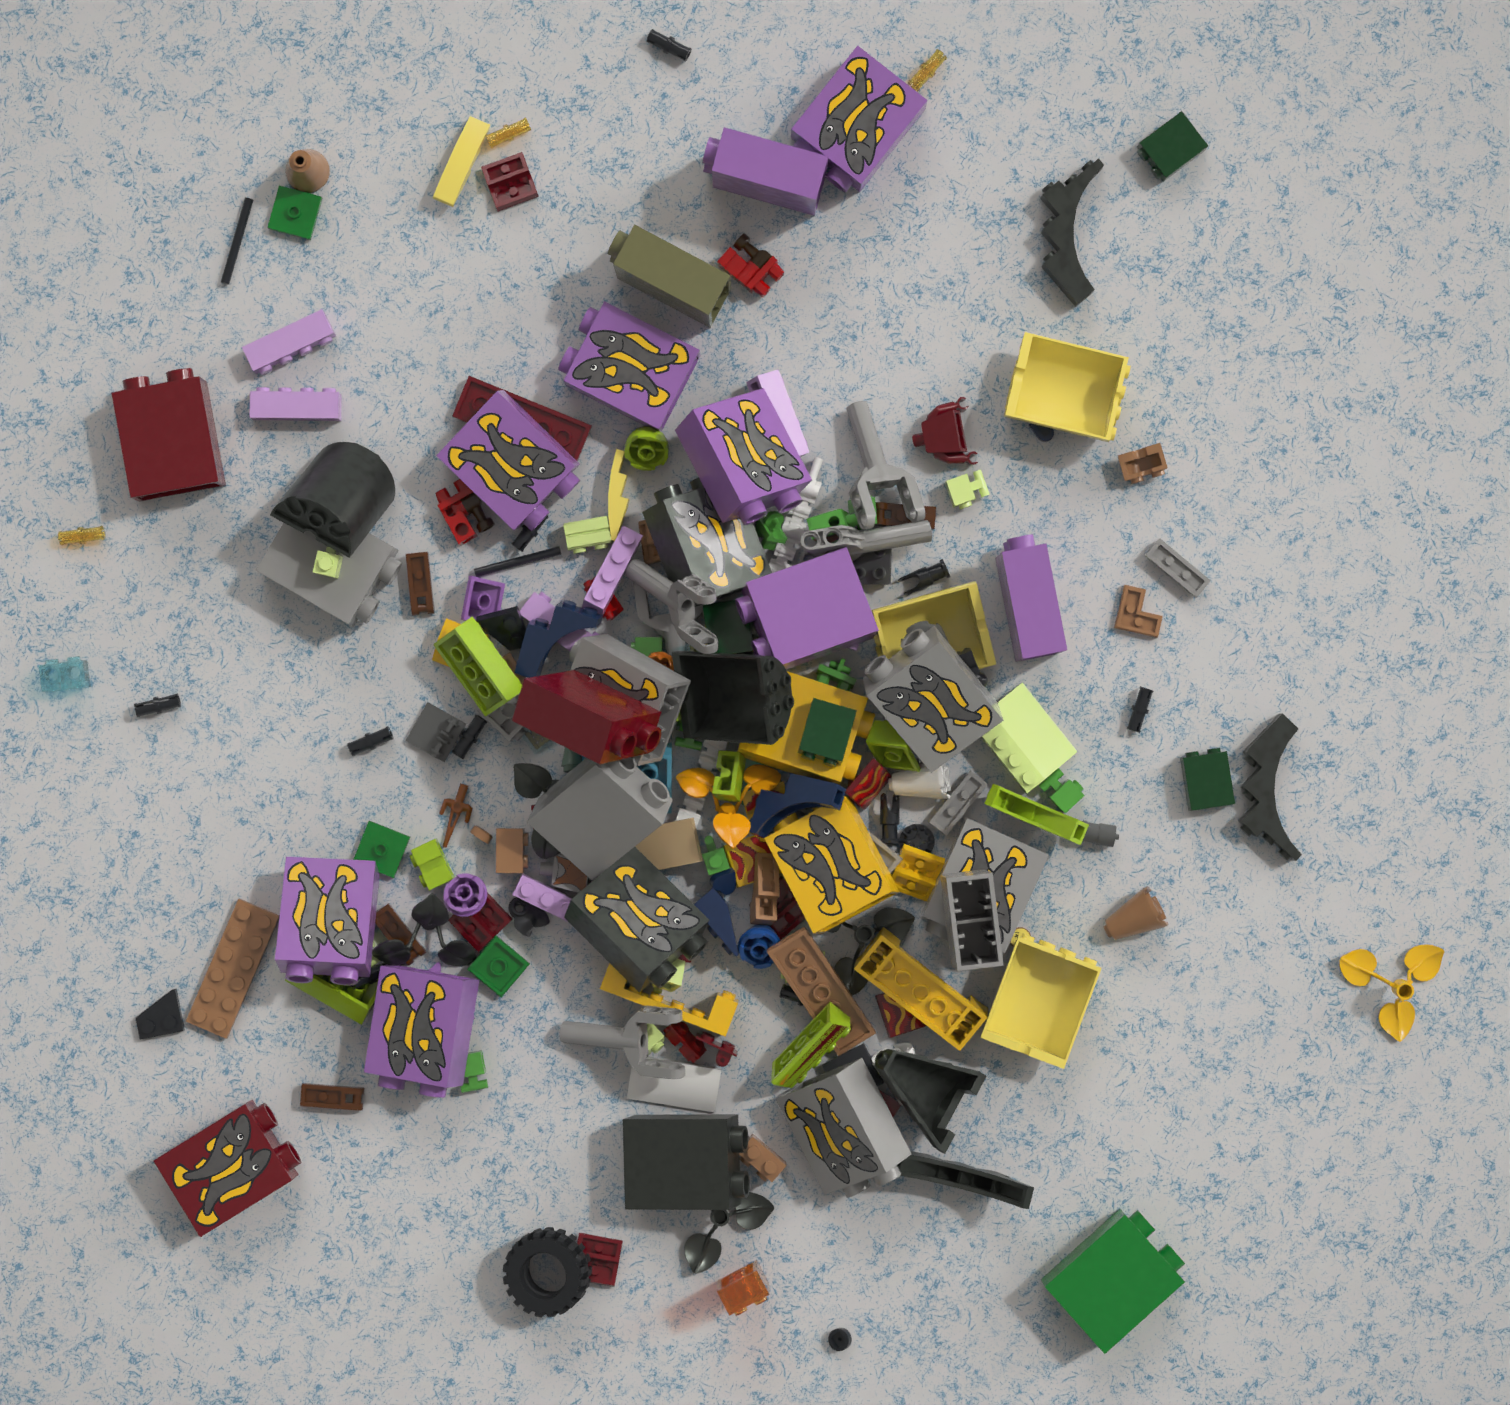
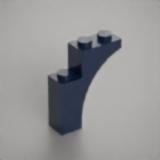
M564 600L559 602L555 606L551 624H548L549 622L542 618L533 619L528 623L514 673L527 678L540 676L550 650L560 638L576 630L596 628L601 624L603 615L590 607H578L573 601Z
M790 773L789 779L785 783L784 794L761 789L755 802L756 807L753 817L749 821L751 825L749 833L765 838L779 822L800 810L816 807L840 810L846 789L836 783Z

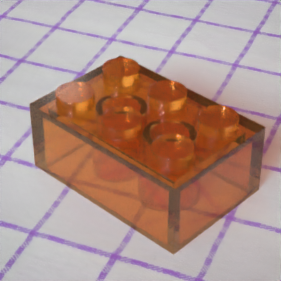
M755 1260L719 1279L717 1282V1293L729 1316L732 1314L737 1316L747 1311V1306L753 1303L759 1305L767 1300L766 1296L770 1295L769 1282L758 1261Z

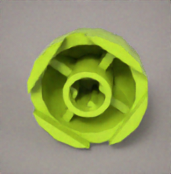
M642 426L636 428L629 434L625 442V458L631 462V466L644 471L655 470L656 466L660 464L663 466L668 459V441L661 431L653 427Z

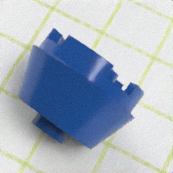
M754 925L744 932L738 941L740 957L743 961L745 960L749 964L754 965L753 968H768L774 962L767 953V949L778 943L780 939L770 926Z

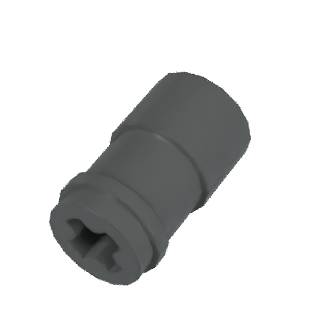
M1082 821L1089 824L1082 842L1113 847L1115 839L1119 840V834H1116L1117 827L1115 825Z

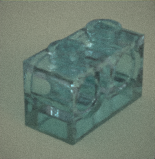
M80 656L68 657L67 662L59 663L58 659L45 660V665H39L42 692L91 687L88 661L81 660ZM77 666L80 670V675L74 679L71 676V670ZM55 669L58 672V678L52 682L49 679V673Z

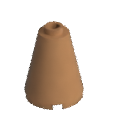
M302 149L291 154L286 164L285 173L289 184L294 189L306 193H314L327 183L330 176V167L326 158L320 152L313 149Z
M1148 886L1141 889L1105 920L1106 925L1103 927L1109 938L1113 937L1117 940L1169 925L1168 922L1164 921L1166 916L1156 896L1151 898L1149 892L1152 890Z

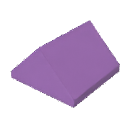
M469 576L461 620L466 621L473 616L476 621L477 616L501 610L505 583Z

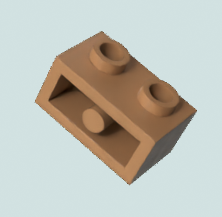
M496 828V873H524V868H528L529 859L528 855H524L525 846L529 844V834L525 833V828Z
M753 1133L749 1137L747 1152L739 1153L740 1161L747 1167L752 1165L758 1170L756 1174L765 1182L767 1180L773 1182L787 1166L786 1161Z

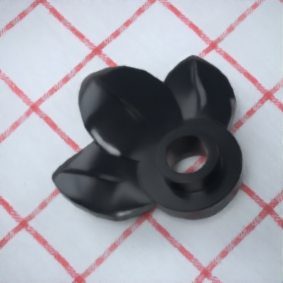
M518 897L510 901L508 911L514 918L515 928L522 935L530 937L533 927H543L550 923L549 917L544 910ZM517 905H521L523 907V911L518 912L516 911L515 907Z

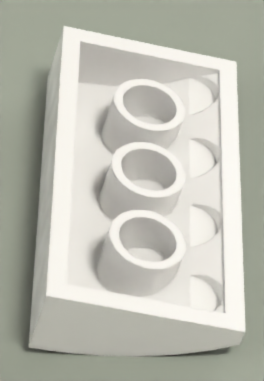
M647 1056V1058H649V1059L667 1060V1059L654 1058V1057H648V1056ZM680 1062L685 1066V1077L681 1079H664L640 1076L632 1067L627 1099L715 1113L722 1068Z

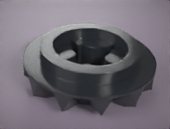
M912 824L902 831L899 838L901 849L904 844L915 847L913 843L907 842V840L915 839L917 832H919V838L927 841V843L919 844L918 849L928 853L932 852L935 839L928 827L922 824Z

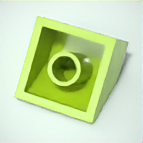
M874 720L866 743L876 761L883 767L919 772L921 768L912 751L887 720Z

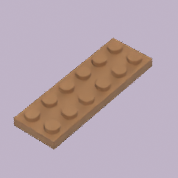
M240 898L238 899L186 1022L225 1039L229 1037L280 915Z
M805 926L767 949V953L812 1019L829 1002L850 1017V1032L846 1037H841L836 1042L834 1048L838 1056L876 1034L875 1029Z

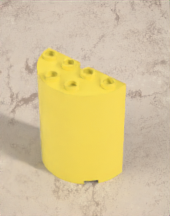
M1025 332L1008 391L1004 417L1105 442L1114 441L1117 430L1115 424L1121 412V407L1119 406L1126 390V386L1122 385L1124 378L1128 379L1131 366L1127 365L1129 357Z
M976 581L871 610L879 629L873 638L878 657L885 655L890 659L902 650L900 646L901 639H904L907 634V628L917 622L928 621L929 624L936 625L938 623L941 625L949 644L956 652L970 648L979 669L996 665Z
M1022 933L1021 937H1017L980 1038L1064 1069L1102 968L1096 966L1097 961L1087 957H1084V960L1076 958V953L1062 947H1060L1059 951L1055 950V945L1041 939L1039 943L1034 942V937Z

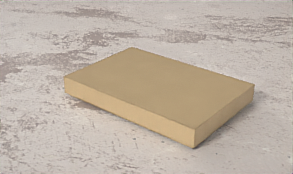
M694 817L664 823L635 846L658 870L703 861Z

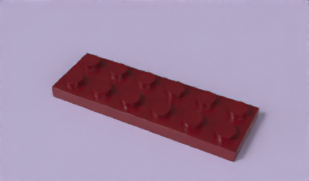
M468 376L452 417L467 423L497 391L504 389ZM504 390L575 460H579L592 425Z

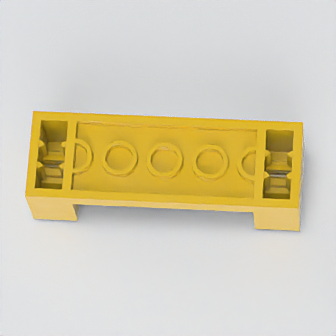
M883 927L857 958L854 970L957 1050L961 1051L988 1018V1008L972 995L968 999L962 996L900 947L901 940Z
M610 963L600 986L601 990L643 1006L682 1010L683 1021L725 1037L738 1005V999H735L736 994L723 990L722 993H717L708 1017L705 1016V1011L693 1007L692 1010L684 1008L685 1004L672 999V1002L663 1000L664 996L654 993L653 991L651 994L642 991L639 993L632 985L626 986L627 980Z

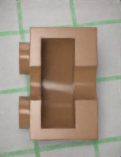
M1161 443L1118 455L1124 480H1130L1131 484L1144 481V476L1151 474L1152 478L1165 475L1164 470L1168 468Z

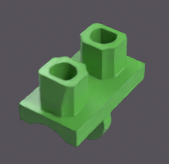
M769 511L766 516L755 522V530L758 537L763 538L761 545L764 549L774 550L778 543L785 544L788 539L781 529L784 517L778 511Z
M841 658L840 663L831 660L829 667L820 664L816 672V681L828 685L829 681L832 680L838 683L837 688L846 691L853 689L857 679L848 676L851 668L844 666L846 659Z

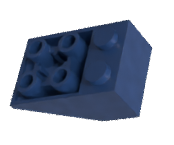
M712 887L694 905L709 919L707 930L715 939L718 936L724 942L721 946L729 955L734 954L737 957L739 951L728 903Z

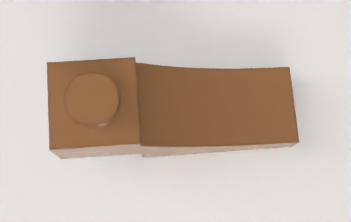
M757 852L755 854L753 893L750 902V924L772 926L777 921V899L780 897L779 866L773 854Z

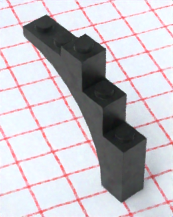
M1099 158L1095 162L1092 160L1088 161L1081 168L1083 172L1078 176L1073 174L1064 182L1067 186H1064L1060 181L1055 184L1050 182L1042 189L1043 194L1040 198L1056 216V218L1051 216L1042 224L1045 228H1043L1041 234L1057 251L1056 253L1051 251L1043 258L1045 263H1043L1042 269L1075 307L1095 290L1086 278L1077 258L1074 244V221L1082 193L1089 182L1104 166Z
M1281 713L1243 751L1246 755L1244 759L1252 767L1257 765L1258 768L1240 787L1244 790L1242 794L1249 801L1255 800L1256 803L1238 821L1242 824L1240 829L1246 835L1258 837L1263 832V839L1270 845L1275 844L1280 848L1278 853L1287 861L1289 859L1297 861L1302 854L1290 841L1282 827L1276 809L1274 791L1275 777L1280 758L1288 742L1299 728Z
M910 1151L912 1154L897 1164L901 1172L900 1176L963 1189L1023 1209H1029L1034 1187L1011 1179L1009 1176L996 1171L978 1169L961 1162L942 1160L929 1154Z

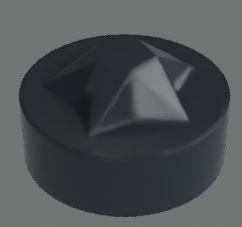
M837 1328L830 1332L828 1342L832 1349L843 1351L851 1345L852 1337L847 1329Z

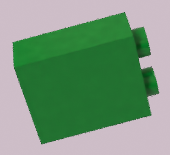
M1121 1209L1117 1210L1041 1279L1044 1287L1104 1354L1185 1283L1177 1273L1185 1265L1184 1261L1168 1243L1157 1251L1147 1239L1155 1229L1138 1210L1129 1218Z

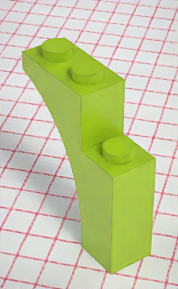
M996 784L992 785L984 803L1007 815L1078 845H1081L1089 827V824Z

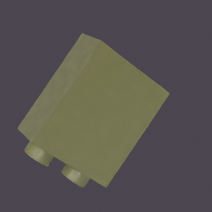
M635 224L629 235L619 230L609 247L607 254L611 256L610 262L613 263L617 279L711 328L731 291V277L729 274Z

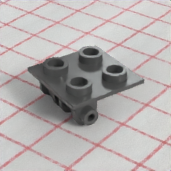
M892 549L863 553L853 561L861 585L891 584Z
M427 702L406 741L445 762L466 723Z

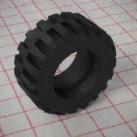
M546 1227L544 1230L541 1228L536 1229L516 1242L505 1258L507 1262L503 1265V1272L506 1275L503 1277V1283L509 1286L506 1292L509 1297L513 1295L516 1299L513 1303L517 1307L521 1304L524 1307L523 1311L528 1314L533 1311L536 1317H543L546 1314L548 1318L555 1317L558 1313L561 1315L572 1308L585 1295L586 1289L590 1285L591 1279L589 1276L592 1274V1266H588V1262L591 1260L589 1254H584L585 1246L582 1243L578 1245L575 1242L576 1236L573 1234L570 1236L565 1235L566 1230L558 1229L554 1231L553 1227ZM547 1253L556 1257L561 1262L566 1273V1281L560 1290L547 1291L540 1288L533 1281L530 1275L529 1264L534 1255Z

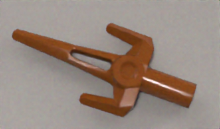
M460 783L455 800L448 798L443 801L439 812L440 815H443L447 806L451 808L443 843L445 848L462 812H466L465 823H469L473 808L469 804L463 803L468 785ZM456 813L453 826H451L453 814Z

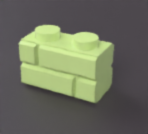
M607 516L563 524L568 551L573 550V554L587 552L586 548L595 547V550L607 549L608 544H612Z

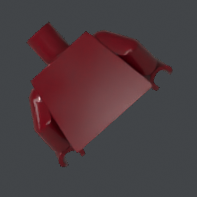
M960 397L956 403L952 401L936 406L927 415L926 421L921 423L922 433L912 436L914 446H925L927 453L933 454L935 459L947 464H963L964 462L969 465L977 464L978 462H971L969 459L971 454H978L977 452L972 451L966 455L964 454L967 452L960 412L966 411L969 406L961 407L959 402L965 401L966 398Z

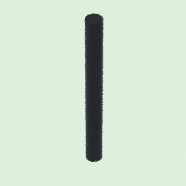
M246 197L244 199L221 283L230 284L253 199Z
M560 546L475 568V576L479 577L562 555Z

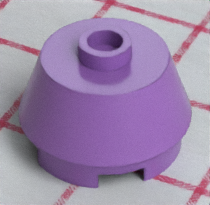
M468 873L456 875L445 886L443 894L445 906L451 913L457 916L466 917L477 914L483 908L487 899L486 885L475 875Z

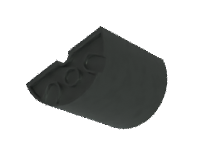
M335 442L327 445L318 453L273 508L270 516L302 533L305 531L312 532L317 541L350 558L394 501V479L389 468L378 454L357 443Z
M672 652L674 672L691 680L680 709L684 738L773 745L779 738L783 737L790 718L791 709L794 706V698L791 689V676L777 658L763 655Z

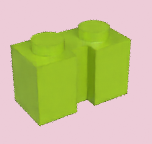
M718 751L716 768L721 774L720 777L715 776L712 794L718 800L740 802L746 763L745 757L740 752Z
M437 838L411 850L412 855L409 857L415 868L419 866L422 875H419V879L424 888L428 887L429 890H432L455 878Z

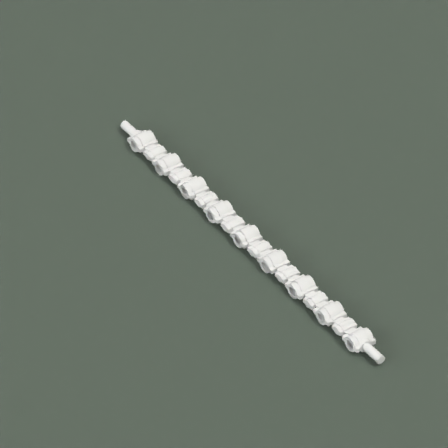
M814 458L809 472L812 481L799 493L803 500L802 503L789 511V514H792V518L787 516L785 518L782 530L788 539L785 544L778 543L774 555L778 557L777 559L771 558L769 562L772 573L792 566L787 564V561H793L797 550L793 548V545H800L801 536L804 534L807 525L802 520L809 517L812 508L808 504L815 503L822 484L816 480L823 462L821 458ZM753 623L752 630L753 638L755 640L758 639L759 636ZM705 740L703 746L708 749L707 752L703 750L698 761V763L702 764L701 768L710 772L712 768L717 769L718 751H725L728 742ZM686 794L683 805L687 807L686 809L680 808L675 821L694 817L697 828L701 815L697 814L696 811H702L706 798H693Z

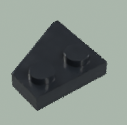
M518 606L476 617V622L479 623L481 628L509 651L521 648L526 627Z
M172 989L136 1017L140 1040L185 1031L177 989Z

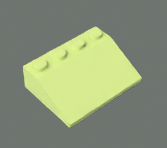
M1021 683L998 701L1004 721L981 738L1021 789L1028 793L1070 759L1077 751L1025 685Z

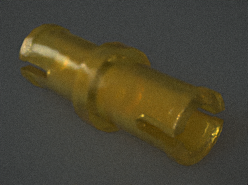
M936 49L933 55L919 66L918 72L908 81L909 85L912 84L911 88L918 92L929 78H933L936 74L935 71L947 60L946 55L939 49Z
M525 117L511 125L505 124L502 129L485 135L492 149L508 140L509 142L513 141L515 137L531 131V128Z
M103 526L92 528L78 527L77 530L59 531L58 540H62L59 541L60 545L80 543L82 545L88 541L105 540L106 535L105 531H102L104 530Z

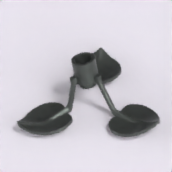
M517 763L513 766L515 789L524 798H537L542 791L546 793L548 789L559 781L556 779L552 780V776L547 769L535 764ZM535 829L533 830L531 843L533 850L540 858L548 859L561 853Z
M433 893L412 909L411 916L417 922V925L408 944L404 945L401 940L393 939L379 944L372 951V955L384 963L390 965L404 964L411 957L408 949L411 948L419 928L422 926L425 930L436 928L440 945L443 948L438 951V957L445 964L464 966L474 962L478 957L475 949L465 941L455 940L447 945L444 943L440 925L448 922L449 912L443 902Z
M888 907L881 909L875 914L874 923L877 928L872 929L869 925L857 927L843 922L827 931L831 933L837 932L841 925L854 930V939L859 943L854 958L844 957L834 967L835 972L852 996L860 992L868 982L865 977L854 970L855 962L864 944L870 942L874 937V933L880 931L883 927L902 941L907 936L915 920L912 914L899 908Z
M749 1192L747 1198H741V1204L736 1206L734 1211L728 1213L727 1210H711L710 1220L714 1225L707 1236L701 1233L693 1234L687 1239L684 1246L685 1257L692 1272L695 1274L704 1272L718 1261L722 1250L721 1243L717 1239L711 1238V1235L718 1226L726 1225L729 1217L736 1215V1221L739 1226L747 1230L756 1229L774 1210L773 1204L765 1197Z

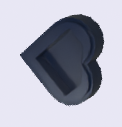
M1032 423L1028 425L1042 442H1048L1054 436L1052 428Z
M729 868L713 874L709 881L710 885L723 895L733 893L736 889L735 870Z

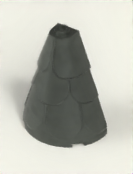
M886 1049L880 1051L875 1057V1067L894 1097L900 1100L911 1119L917 1123L930 1144L945 1154L956 1135L946 1129L964 1093L977 1095L987 1076L980 1071L954 1066L952 1063L930 1060L927 1056Z

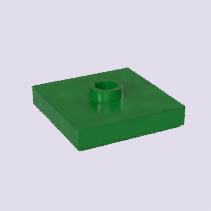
M279 185L267 228L311 240L323 198Z
M369 820L353 860L376 861L379 873L395 878L411 837Z
M496 935L467 970L502 998L530 963Z

